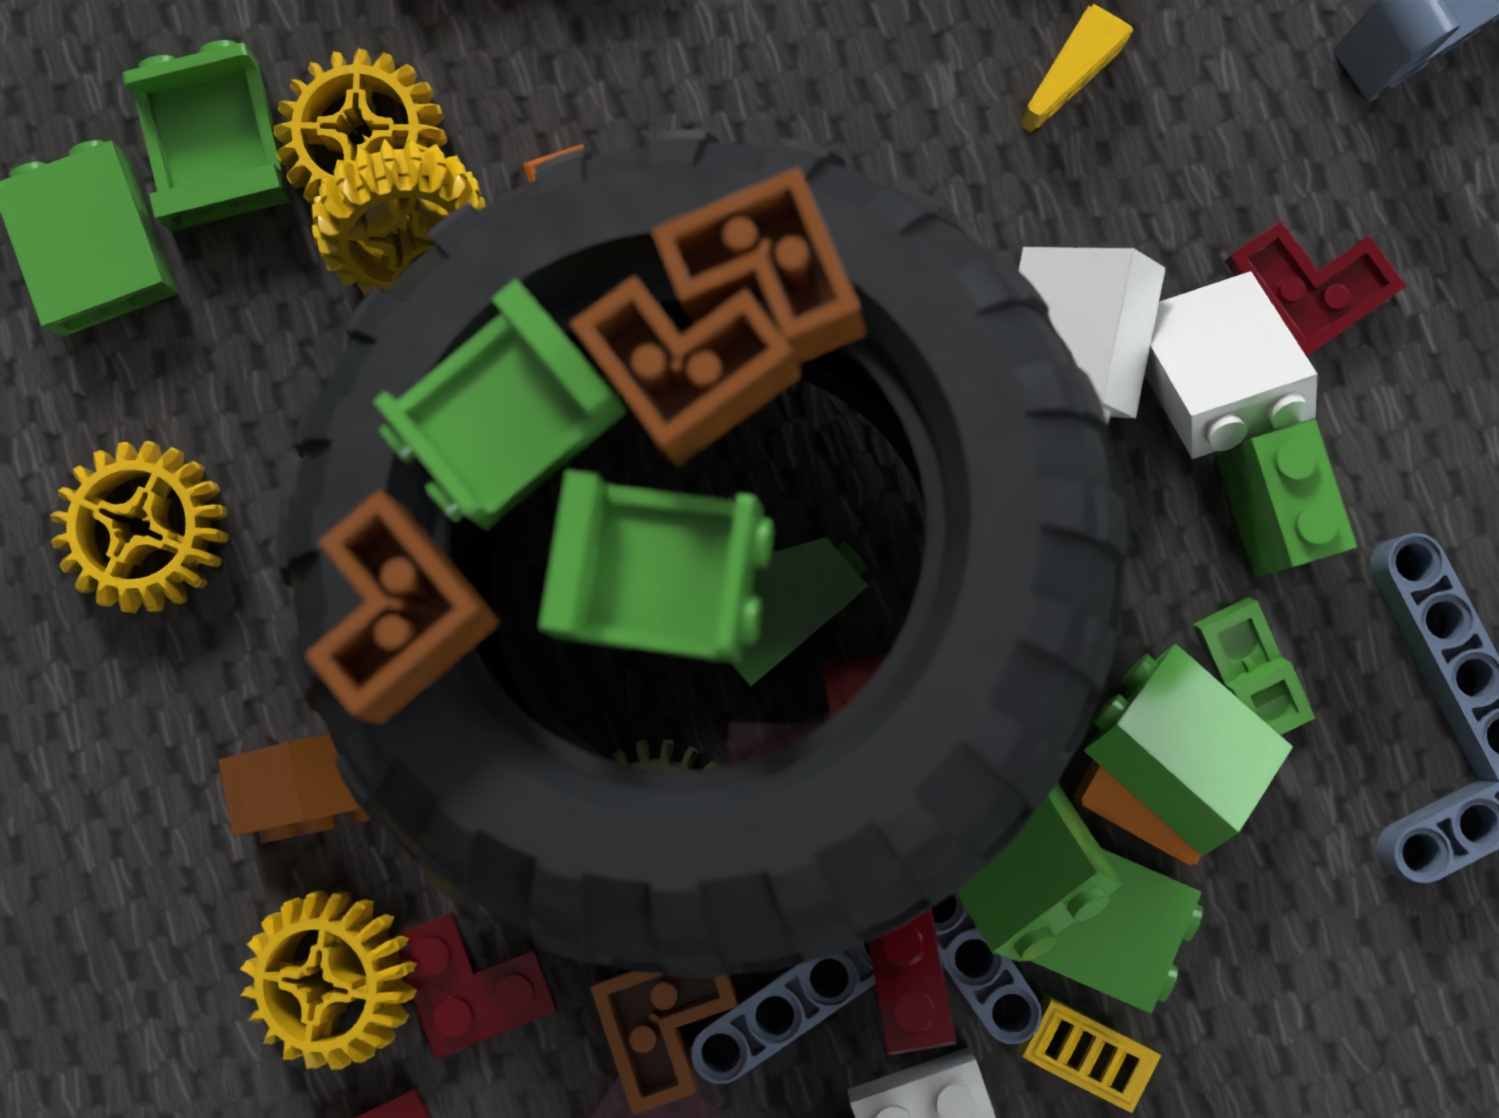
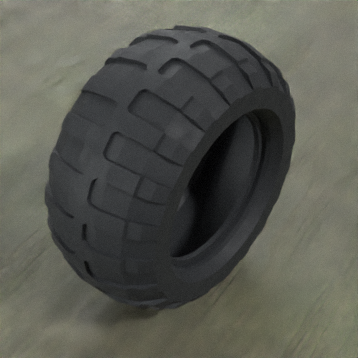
M673 130L654 133L655 141L650 142L649 147L622 150L597 158H593L581 148L557 155L533 166L536 172L534 173L536 180L505 193L479 211L468 202L446 216L427 233L435 244L406 269L388 292H385L383 289L380 290L376 286L357 307L344 328L352 342L337 364L325 393L319 392L318 396L310 394L300 416L293 444L299 457L302 458L296 481L294 509H290L289 516L279 517L277 557L278 569L284 584L292 587L293 607L298 633L296 639L288 641L292 667L309 710L318 712L326 723L333 745L339 754L334 761L354 801L372 823H379L391 832L404 850L419 863L424 877L445 896L469 911H478L507 929L536 941L538 947L562 957L590 964L610 965L635 972L702 978L777 970L839 954L864 942L885 935L905 926L932 906L959 890L1011 844L1031 816L1051 793L1081 742L1109 671L1123 602L1127 522L1124 500L1120 498L1117 470L1106 432L1108 423L1100 397L1089 374L1077 365L1069 347L1059 335L1049 317V306L1035 286L1013 264L999 255L994 257L989 251L968 237L959 227L957 215L923 191L900 179L893 186H885L861 173L846 169L844 158L830 149L806 141L780 137L777 146L765 148L747 144L720 143L719 139L707 130ZM799 167L860 307L866 335L798 363L802 375L798 379L835 395L857 410L880 431L896 450L909 470L926 510L927 533L925 555L917 595L906 624L892 651L871 681L846 707L824 725L797 742L757 759L733 766L703 771L670 772L640 769L618 764L604 757L585 743L563 722L541 692L521 650L511 601V566L519 523L530 494L487 530L466 514L455 522L427 490L426 486L436 477L418 457L410 465L406 463L379 431L389 420L374 403V400L385 391L394 399L403 397L503 312L492 298L515 279L603 380L616 398H618L622 393L570 323L635 276L680 337L683 336L694 325L680 300L652 229ZM766 297L755 301L781 335ZM378 490H381L410 512L501 622L382 725L353 716L305 656L309 650L366 603V600L318 542Z

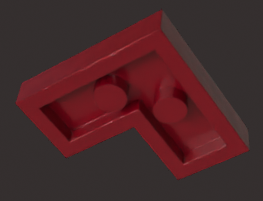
M1282 220L1225 260V263L1235 276L1252 272L1306 357L1407 286L1370 235L1318 271Z
M454 911L390 936L391 939L398 936L409 938L407 945L399 950L398 953L401 961L409 960L417 963L414 971L406 975L405 978L409 985L417 989L413 1000L435 1058L558 1010L536 948L476 971Z

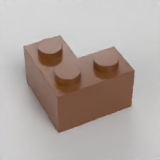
M799 167L652 229L677 293L694 327L746 289L754 301L766 297L781 335L793 350L797 364L866 335L860 307Z
M635 276L570 323L676 468L802 376L793 350L746 289L681 337Z
M378 490L318 542L366 600V603L305 654L353 716L381 725L384 724L501 623L410 512L381 490Z
M330 734L288 741L218 760L233 836L258 831L262 844L336 828L333 817L335 814L349 812L351 824L370 820L354 801L340 776L334 761L339 754L333 745Z
M625 969L597 979L590 986L632 1115L697 1092L699 1080L680 1026L736 1007L739 997L731 975L693 978L669 976V974L635 972Z

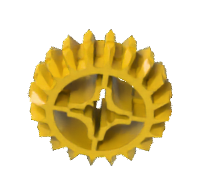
M358 48L351 65H347L342 54L335 51L331 55L333 68L326 72L317 63L310 62L308 69L314 80L308 85L300 80L291 79L290 88L299 99L297 102H278V110L289 122L273 126L275 137L279 141L286 143L285 146L277 151L276 155L283 166L292 167L286 178L294 188L305 187L303 196L308 203L313 205V198L320 195L321 177H335L318 166L314 156L313 145H325L329 151L344 153V161L354 164L359 146L368 153L374 154L380 152L384 138L393 149H402L412 138L416 145L419 146L420 152H424L434 144L441 147L447 143L445 132L435 127L444 119L443 111L438 104L429 103L434 93L427 82L415 84L417 74L413 67L405 64L395 71V61L391 55L385 52L372 66L371 58L367 51ZM372 92L382 93L398 101L407 111L409 124H395L392 118L377 116L376 107L372 102ZM346 96L345 103L340 111L334 115L321 116L332 103ZM364 120L372 135L369 138L363 135L365 142L358 144L356 149L348 136L351 132L357 134L355 128L363 125Z
M384 138L380 152L370 154L359 146L354 164L337 160L336 168L334 169L335 177H321L320 195L313 198L314 204L311 209L314 223L312 225L315 245H318L321 258L326 264L327 270L336 271L343 286L357 283L364 296L368 295L375 286L388 292L406 269L435 244L427 234L446 216L468 202L477 211L486 205L484 198L481 197L477 179L473 177L472 172L465 171V167L457 155L445 158L444 153L437 144H434L424 152H420L419 146L416 145L412 138L403 149H393Z
M145 441L139 453H137L132 444L127 442L118 443L115 460L102 450L93 452V462L97 471L92 472L85 467L77 466L73 468V474L81 483L78 490L67 487L57 490L63 500L71 502L68 513L56 511L50 515L53 522L65 525L67 528V533L57 535L50 541L53 547L72 551L62 560L59 567L65 573L81 572L74 586L79 592L90 593L97 589V604L111 607L119 600L122 612L136 613L142 602L149 612H161L165 603V595L173 603L182 604L186 602L187 592L182 581L185 580L196 588H204L207 585V580L197 570V567L202 563L217 568L222 561L218 555L207 552L209 542L222 544L226 543L229 539L228 533L211 528V521H218L227 517V508L221 505H206V502L216 497L220 491L219 486L212 481L199 483L205 468L195 461L183 466L184 453L171 447L162 455L160 446L151 441ZM150 477L146 487L138 486L133 497L127 502L115 505L105 501L107 496L123 483L136 478ZM172 488L179 496L184 508L186 518L184 536L176 532L168 520V512L172 503L168 495ZM117 515L130 519H143L142 521L150 523L149 529L162 535L163 539L148 535L145 537L138 536L137 533L129 530V524L118 520ZM96 519L106 525L110 532L111 541L106 553L111 558L108 565L101 557L95 539ZM163 549L176 554L158 572L143 578L128 579L134 565L141 567L145 558L153 551Z
M322 890L307 894L305 899L298 897L289 900L281 907V913L276 912L268 915L261 922L264 932L253 936L252 940L247 943L257 957L245 961L240 970L253 977L254 984L245 987L240 996L256 999L259 1009L252 1013L248 1021L255 1023L265 1021L269 1026L263 1044L273 1045L281 1040L284 1041L283 1060L290 1059L293 1061L303 1055L306 1069H318L328 1063L331 1070L343 1069L350 1065L352 1060L355 1063H362L375 1055L376 1048L382 1049L391 1044L396 1036L393 1028L406 1023L410 1016L401 1003L413 999L417 989L403 982L402 977L412 973L417 963L409 960H400L398 951L407 945L409 938L398 936L391 939L387 931L392 925L394 916L385 914L374 920L372 919L374 900L363 899L353 905L351 892L339 891L329 897L328 893ZM310 930H319L318 942L311 946L309 957L301 961H294L296 949L302 938ZM358 998L365 999L364 1010L356 1024L352 1028H339L340 1015L347 1012L348 1003Z

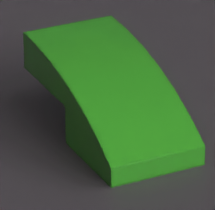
M1247 597L1193 624L1222 685L1279 735L1315 719L1294 667L1290 661L1281 656L1257 600Z

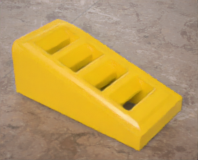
M1094 3L1092 7L1088 6L1029 102L1019 121L1022 123L1021 127L1032 132L1035 128H1039L1121 52L1132 34L1133 28Z
M1045 993L1040 1002L1042 1020L1038 1031L1029 1040L1020 1043L1016 1051L1021 1057L1133 1113L1161 1055ZM1063 1019L1072 1025L1056 1056H1053L1046 1052ZM1086 1031L1092 1034L1093 1037L1076 1068L1068 1064V1061L1083 1032ZM1107 1042L1115 1046V1049L1098 1080L1089 1074ZM1127 1053L1139 1059L1121 1092L1111 1087Z

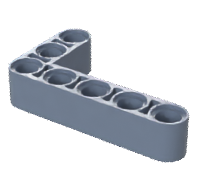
M1377 0L1339 42L1333 52L1366 101L1370 102L1379 97L1377 94L1388 85L1393 88L1430 64L1428 61L1438 53L1444 55L1480 32L1479 28L1488 21L1492 20L1493 23L1499 19V0Z
M1412 533L1386 540L1377 546L1371 556L1370 571L1379 592L1478 779L1390 824L1381 832L1377 840L1376 854L1379 863L1386 872L1397 878L1419 883H1430L1499 849V751L1497 753L1494 752L1487 741V730L1490 724L1495 720L1499 721V655L1441 546L1435 539L1426 534ZM1401 548L1410 551L1417 562L1416 574L1410 581L1400 575L1395 564L1396 556ZM1432 605L1439 607L1447 620L1446 629L1439 638L1432 635L1426 624V614ZM1464 662L1468 663L1476 674V685L1468 695L1460 690L1456 681L1457 671ZM1473 806L1478 812L1480 826L1473 837L1466 839L1460 828V818L1467 808ZM1417 835L1424 847L1423 857L1415 867L1408 868L1402 856L1403 846L1411 836Z
M954 892L951 894L949 910L944 915L934 918L943 967L981 1023L996 1040L1006 1044H1020L1029 1040L1038 1031L1042 1020L1041 1006L1037 997L1010 958L992 953L959 896ZM969 939L984 941L987 946L988 956L982 967L975 971L966 972L958 969L955 964L957 948ZM862 943L839 954L781 968L741 995L736 1007L712 1015L697 1028L691 1048V1060L696 1072L703 1079L714 1084H727L753 1069L876 984L871 952ZM823 959H835L846 967L844 982L832 991L818 989L810 981V973L813 966ZM1006 994L1021 996L1024 1001V1011L1020 1019L1011 1025L995 1023L992 1018V1009L995 1002ZM770 996L785 998L793 1007L790 1020L780 1027L764 1025L756 1014L757 1007L763 999ZM725 1033L737 1041L740 1050L732 1061L726 1064H717L705 1056L702 1046L714 1034Z

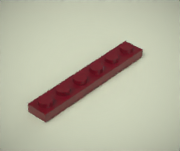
M885 654L822 666L831 718L846 707L871 681L886 660ZM931 907L905 926L869 940L885 1041L889 1055L956 1044Z

